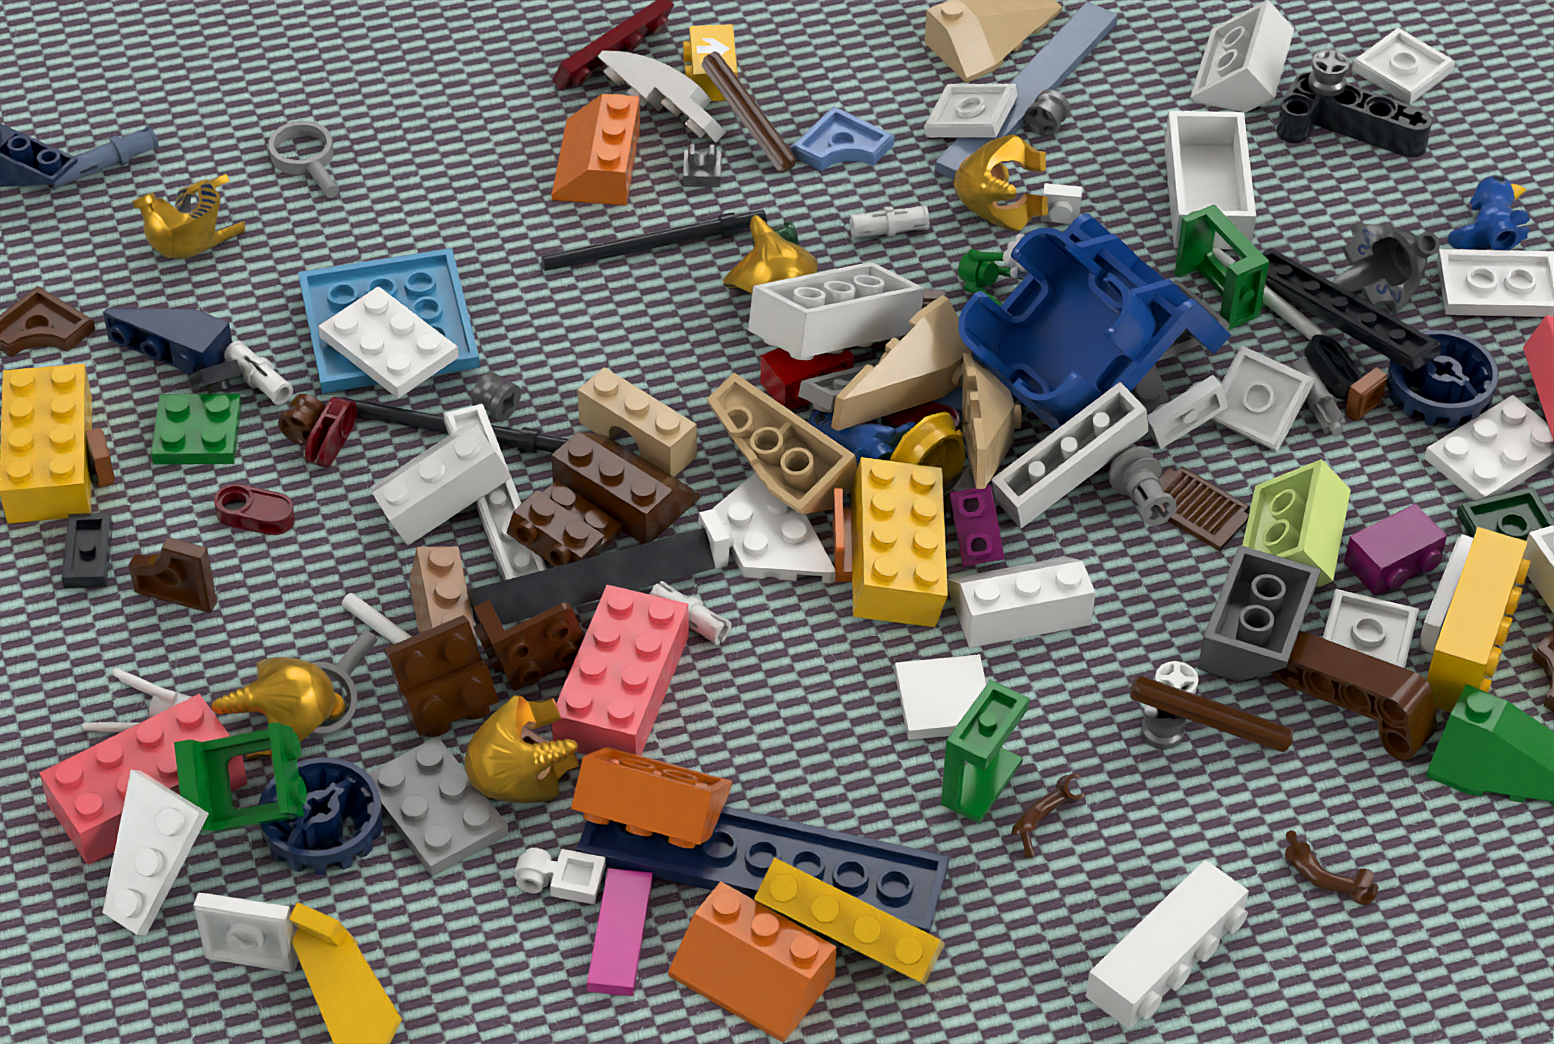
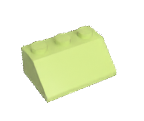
M1322 459L1256 485L1242 546L1321 569L1316 587L1332 582L1334 580L1351 489Z

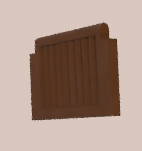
M1183 466L1177 471L1168 468L1159 478L1164 492L1170 494L1177 504L1175 513L1167 521L1218 551L1248 522L1249 515L1246 512L1250 508L1249 505ZM1159 505L1162 511L1165 512L1164 506Z

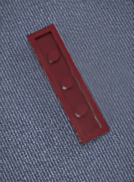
M656 0L562 61L552 82L561 92L572 84L576 87L580 86L591 76L593 70L599 66L601 69L608 67L598 57L602 51L622 52L626 49L627 52H631L643 42L646 35L649 33L657 35L664 30L670 22L668 16L674 7V3L671 0Z

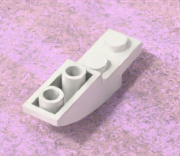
M602 51L598 55L608 66L603 72L618 86L625 82L631 87L627 93L631 96H639L640 106L644 107L648 102L658 112L664 106L675 117H678L680 113L684 114L688 118L684 124L700 139L706 134L717 143L726 133L715 119L703 110L712 101L711 98L686 75L662 62L638 54L621 51Z

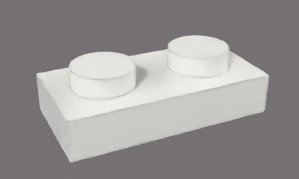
M1212 375L1202 382L1193 384L1186 392L1168 403L1159 405L1152 413L1147 415L1148 428L1157 446L1160 449L1164 448L1227 409L1229 406L1222 385Z

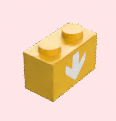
M733 24L689 26L690 41H683L684 63H691V65H685V75L699 85L712 101H727L703 69L702 62L706 55L716 51L720 53L738 78Z

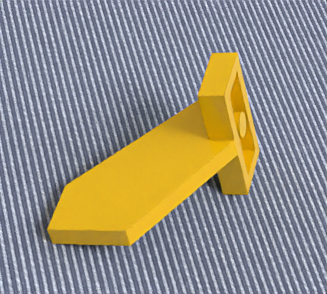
M297 902L289 917V920L298 928L291 942L333 1043L390 1044L402 1018L357 946L358 942L339 920Z

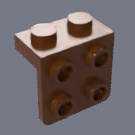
M490 600L474 607L481 623L473 628L495 674L503 670L513 691L533 685L541 678L561 668L573 665L584 635L569 603H561L507 630H504Z

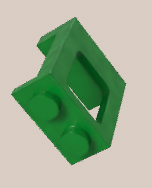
M1215 204L1182 217L1175 275L1179 278L1198 270L1223 296L1220 316L1230 324L1228 330L1260 317L1269 260ZM1215 231L1241 257V260L1228 265L1227 269L1213 254Z
M991 679L946 740L941 796L942 806L979 824L1022 764L1023 757L1002 748V746L1029 709L1030 698Z
M275 722L268 724V729L204 742L193 739L174 742L180 796L209 813L198 835L204 836L304 817L303 804L307 801V791L305 783L298 773L297 759L301 757V745L297 734L293 732V727ZM271 750L278 802L236 809L232 801L228 769L229 761L233 757Z

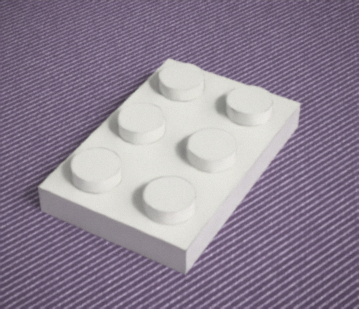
M1439 249L1437 266L1446 315L1545 317L1548 315L1554 317V251Z
M379 286L318 326L321 339L398 399L459 358L458 346Z
M1512 395L1482 413L1476 419L1469 421L1427 447L1424 459L1473 500L1504 494L1553 463L1554 441L1548 423Z

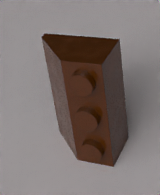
M578 431L551 455L553 482L558 480L623 524L621 531L641 544L653 542L700 499L699 492L606 435Z

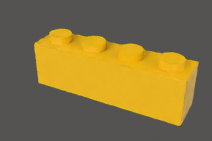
M775 857L754 897V900L923 985L926 984L945 945L942 940Z

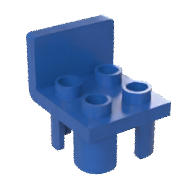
M1088 213L1077 217L1063 233L1054 228H1039L1026 234L1013 248L1011 257L1029 272L1028 275L1001 306L984 292L979 291L975 293L963 307L958 321L960 337L966 346L973 351V356L997 377L1018 400L1054 431L1119 382L1131 392L1184 330L1214 355L1231 336L1198 302L1190 299L1170 279H1165L1140 259L1114 233L1111 234Z

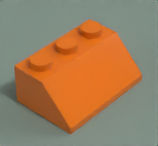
M602 93L567 118L551 194L552 200L627 206L640 135L639 96Z
M605 747L583 756L571 809L584 812L583 819L593 823L609 824L610 820L627 824L625 830L630 833L652 836V833L656 832L669 836L668 842L683 848H695V844L700 845L711 838L730 793L733 781L615 748Z
M720 881L695 911L668 970V976L784 1043L835 978L836 946Z

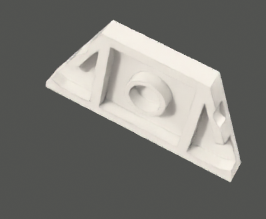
M756 473L713 508L716 510L722 523H727L731 528L734 545L729 550L743 577L760 579L775 577L779 580L797 581V574L822 576V583L835 582V568L806 514H799L773 496Z

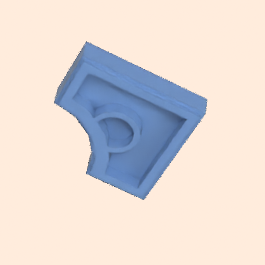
M833 106L791 146V152L797 160L820 171H823L832 164L844 161H860L874 165L894 146L895 135Z

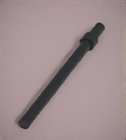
M764 210L735 215L734 212L718 215L716 220L541 256L544 271L719 234L722 237L738 235L739 230L750 228L751 218L754 215L760 216L766 223L767 217Z
M343 398L356 402L357 417L448 433L444 423V416ZM491 425L498 443L518 446L519 451L536 453L537 450L554 453L569 440L541 434L539 429L522 427L521 430Z

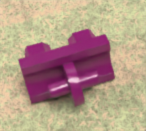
M988 485L985 489L972 488L951 492L950 498L963 567L1005 560L992 486Z

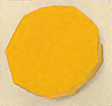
M947 412L926 416L902 437L890 461L942 468L944 488L953 476L963 470L965 446L962 438L964 435L960 430L956 431L954 420Z

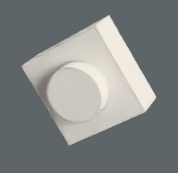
M1044 183L1043 196L1047 197L1048 215L1041 216V221L1071 224L1080 214L1082 187Z
M715 509L699 512L698 529L705 528L715 569L728 566L729 548L734 545L730 526L727 523H722Z

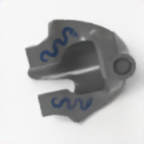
M1353 223L1350 227L1353 240L1351 243L1341 247L1348 263L1353 266L1340 274L1332 282L1349 292L1362 290L1367 302L1372 305L1384 303L1391 314H1397L1419 286L1426 270L1427 258L1439 249V239L1432 232H1424L1416 236L1408 230L1392 226Z

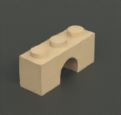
M602 368L577 389L579 423L593 432L613 439L624 429L636 441L640 457L673 477L697 458V424L607 368Z

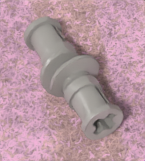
M1132 444L1108 462L1111 466L1109 482L1112 488L1119 494L1130 495L1132 500L1137 502L1141 508V517L1146 524L1152 526L1165 523L1175 513L1177 508L1176 501L1162 489L1161 482L1159 481L1162 467L1160 462L1153 458L1150 449L1144 446L1136 447L1135 444ZM1159 505L1164 506L1165 512L1162 511Z

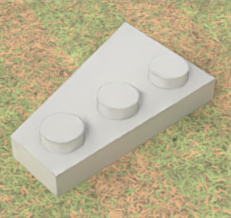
M131 769L102 913L136 935H147L209 813L139 770Z

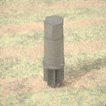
M1301 358L1292 362L1291 365L1295 366L1297 371L1312 377L1315 381L1305 399L1309 405L1310 413L1316 417L1325 434L1330 431L1333 435L1341 434L1343 432L1342 424L1346 423V420L1336 405L1335 397L1329 393L1320 376L1307 359Z

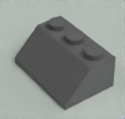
M1239 545L1203 636L1198 669L1240 682L1286 668L1318 582L1321 569Z

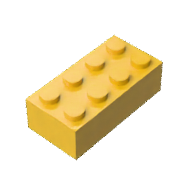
M85 363L3 370L0 497L7 524L66 519L69 517V514L91 513L92 457L86 431L92 429V395Z
M861 457L850 489L853 617L936 627L948 596L942 468Z
M1477 527L1437 640L1426 679L1433 692L1435 708L1451 713L1466 684L1489 693L1492 680L1485 678V676L1492 678L1496 672L1503 649L1495 646L1503 647L1504 642H1506L1513 618L1507 617L1506 614L1514 615L1523 588L1515 585L1516 583L1524 585L1531 563L1530 560L1523 558L1527 541Z

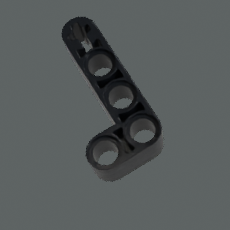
M1311 72L1299 74L1282 99L1276 132L1279 138L1285 142H1304L1310 136L1315 126L1405 157H1419L1426 152L1433 119L1427 111L1348 83H1346L1344 91L1339 95L1332 97L1318 95L1309 87L1308 81Z

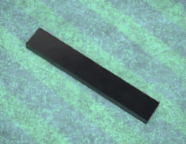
M1272 248L1262 253L1269 260L1266 286L1284 299L1413 372L1441 355V343Z
M702 528L467 590L476 625L481 622L474 607L487 600H490L501 624L506 625L532 618L564 602L569 603L573 607L599 600L603 595L606 585L633 591L659 584L660 581L667 582L715 569L716 567L706 530Z

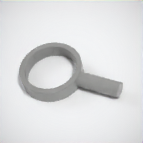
M295 121L279 127L272 133L268 146L271 162L277 169L292 175L311 174L327 198H333L339 193L338 186L324 168L329 164L334 153L332 136L324 126L311 121ZM296 136H312L320 139L326 145L321 153L305 160L287 159L276 151L281 143Z
M364 630L336 665L327 662H311L318 665L327 675L334 677L343 685L348 695V711L340 721L330 726L317 727L308 735L309 737L324 738L332 736L343 730L350 722L357 707V690L350 675L378 641L376 636L370 631Z

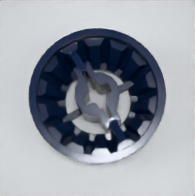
M1447 330L1421 331L1441 343V355L1413 372L1390 359L1386 387L1390 390V399L1398 408L1404 407V414L1411 420L1420 414L1425 417V425L1427 427H1432L1435 420H1444L1446 428L1450 429L1457 427L1460 420L1466 424L1476 419L1481 413L1486 412L1491 407L1499 378L1497 363L1482 344L1466 335ZM1411 386L1420 390V396L1411 391Z
M319 757L297 762L299 777L303 779L307 791V801L303 804L304 817L261 824L263 842L268 844L270 854L276 861H288L289 867L293 871L303 872L307 865H312L316 875L326 874L328 864L337 862L345 870L352 866L353 855L356 854L361 858L367 856L372 851V841L381 835L382 807L379 790L374 780L366 771L346 760ZM275 776L264 788L258 805L278 802ZM348 816L354 823V833L350 840L343 837V821ZM336 844L339 845L338 847H334V848H331V849H326V848L333 847V846L336 845Z

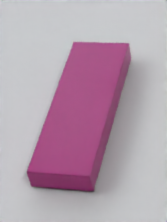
M607 869L587 979V992L634 996L653 884V873Z

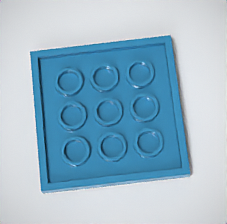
M452 248L298 272L322 393L379 384L321 339L318 329L320 324L378 286L458 346L459 358L434 375L480 368L479 354Z

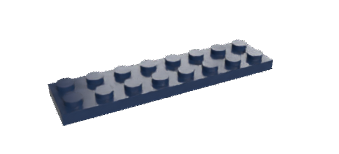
M727 806L723 807L711 838L700 845L695 844V848H683L668 842L669 836L653 832L652 836L636 835L625 830L627 824L610 820L609 824L587 821L576 852L605 857L606 867L653 873L655 878L713 891L721 881L753 900L775 857L930 934L950 860V856Z

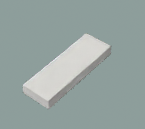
M1461 534V537L1457 539L1424 621L1418 644L1421 651L1430 654L1434 653L1473 541L1472 537Z

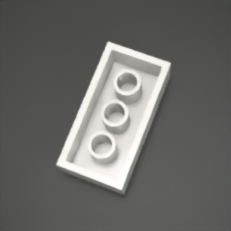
M873 262L753 286L748 331L763 338L766 344L778 346L786 350L792 358L798 360H811L814 355L823 353H841L843 349L854 346L868 347L873 342L885 339L891 340L893 337L899 340L901 336L906 335L912 329L909 326V320L922 309L924 288Z

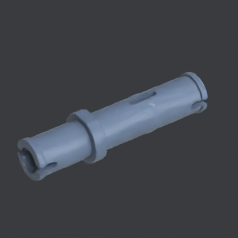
M148 125L139 131L121 138L116 135L109 139V143L74 156L78 162L51 186L56 190L63 185L117 163L121 166L129 163L130 158L159 148V143L153 129Z

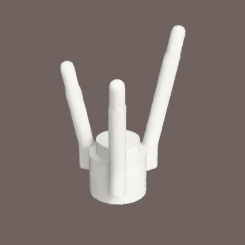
M118 668L112 670V675L119 678L121 682L153 696L149 707L150 717L192 697L161 688ZM86 722L81 727L84 731L123 732L139 723Z

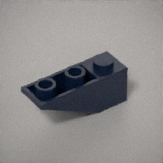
M0 123L1 187L54 184L78 162L76 157Z
M106 308L103 311L107 335L110 341L120 347H127L142 353L152 360H158L178 368L185 374H194L199 370L222 364L226 360L224 358L225 350L232 343L229 322L197 309Z

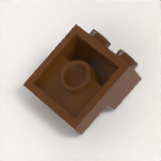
M555 480L542 493L536 490L513 511L506 534L549 562L553 567L598 556L619 536L623 524L558 480Z
M464 615L384 648L408 722L419 736L426 734L428 737L443 735L450 730L451 722L463 717L469 720L480 719L490 712V705L499 702L488 666L481 658L470 622Z

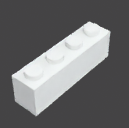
M1119 382L993 477L991 481L995 501L1020 528H1023L1148 433L1147 409Z
M1205 859L1089 972L1086 998L1127 1029H1130L1141 1017L1145 1020L1149 1019L1160 1006L1162 997L1170 989L1178 990L1189 977L1191 968L1199 960L1206 962L1216 951L1220 939L1227 932L1234 934L1243 925L1248 915L1245 906L1249 890Z

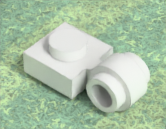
M529 848L524 854L519 856L514 877L517 880V886L525 892L539 893L551 882L550 896L595 905L605 870V857L561 849L558 861L556 862L551 861V855L545 850Z

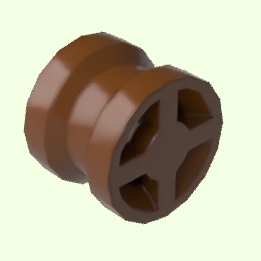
M298 394L291 401L290 410L283 412L280 416L278 427L289 440L300 445H306L312 429L325 409V405L311 395Z

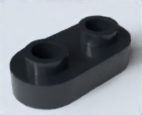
M1316 334L1304 349L1307 360L1324 381L1329 393L1337 399H1348L1350 386L1361 379L1363 374L1344 348L1334 339Z

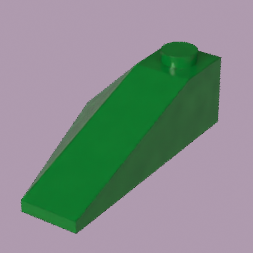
M1466 684L1449 716L1426 777L1469 795L1483 796L1485 791L1509 795V801L1524 803L1525 798L1550 801L1554 806V732L1510 702Z

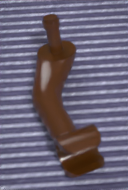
M1069 774L1059 778L1055 786L1056 789L1029 806L1012 827L1011 836L1021 835L1026 858L1035 857L1036 854L1029 831L1036 830L1038 823L1065 801L1080 800L1086 796V793L1073 795L1068 788L1071 779L1082 777L1080 774Z
M1290 830L1286 833L1285 837L1290 845L1285 850V857L1311 884L1319 888L1348 894L1354 902L1360 905H1368L1373 902L1379 886L1376 883L1372 884L1374 874L1370 869L1357 870L1354 878L1333 874L1320 865L1308 843L1298 842L1295 831Z

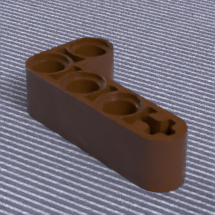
M1299 631L1286 668L1270 672L1279 683L1289 688L1376 720L1383 748L1398 760H1410L1437 731L1433 692L1427 680L1421 675L1316 635Z

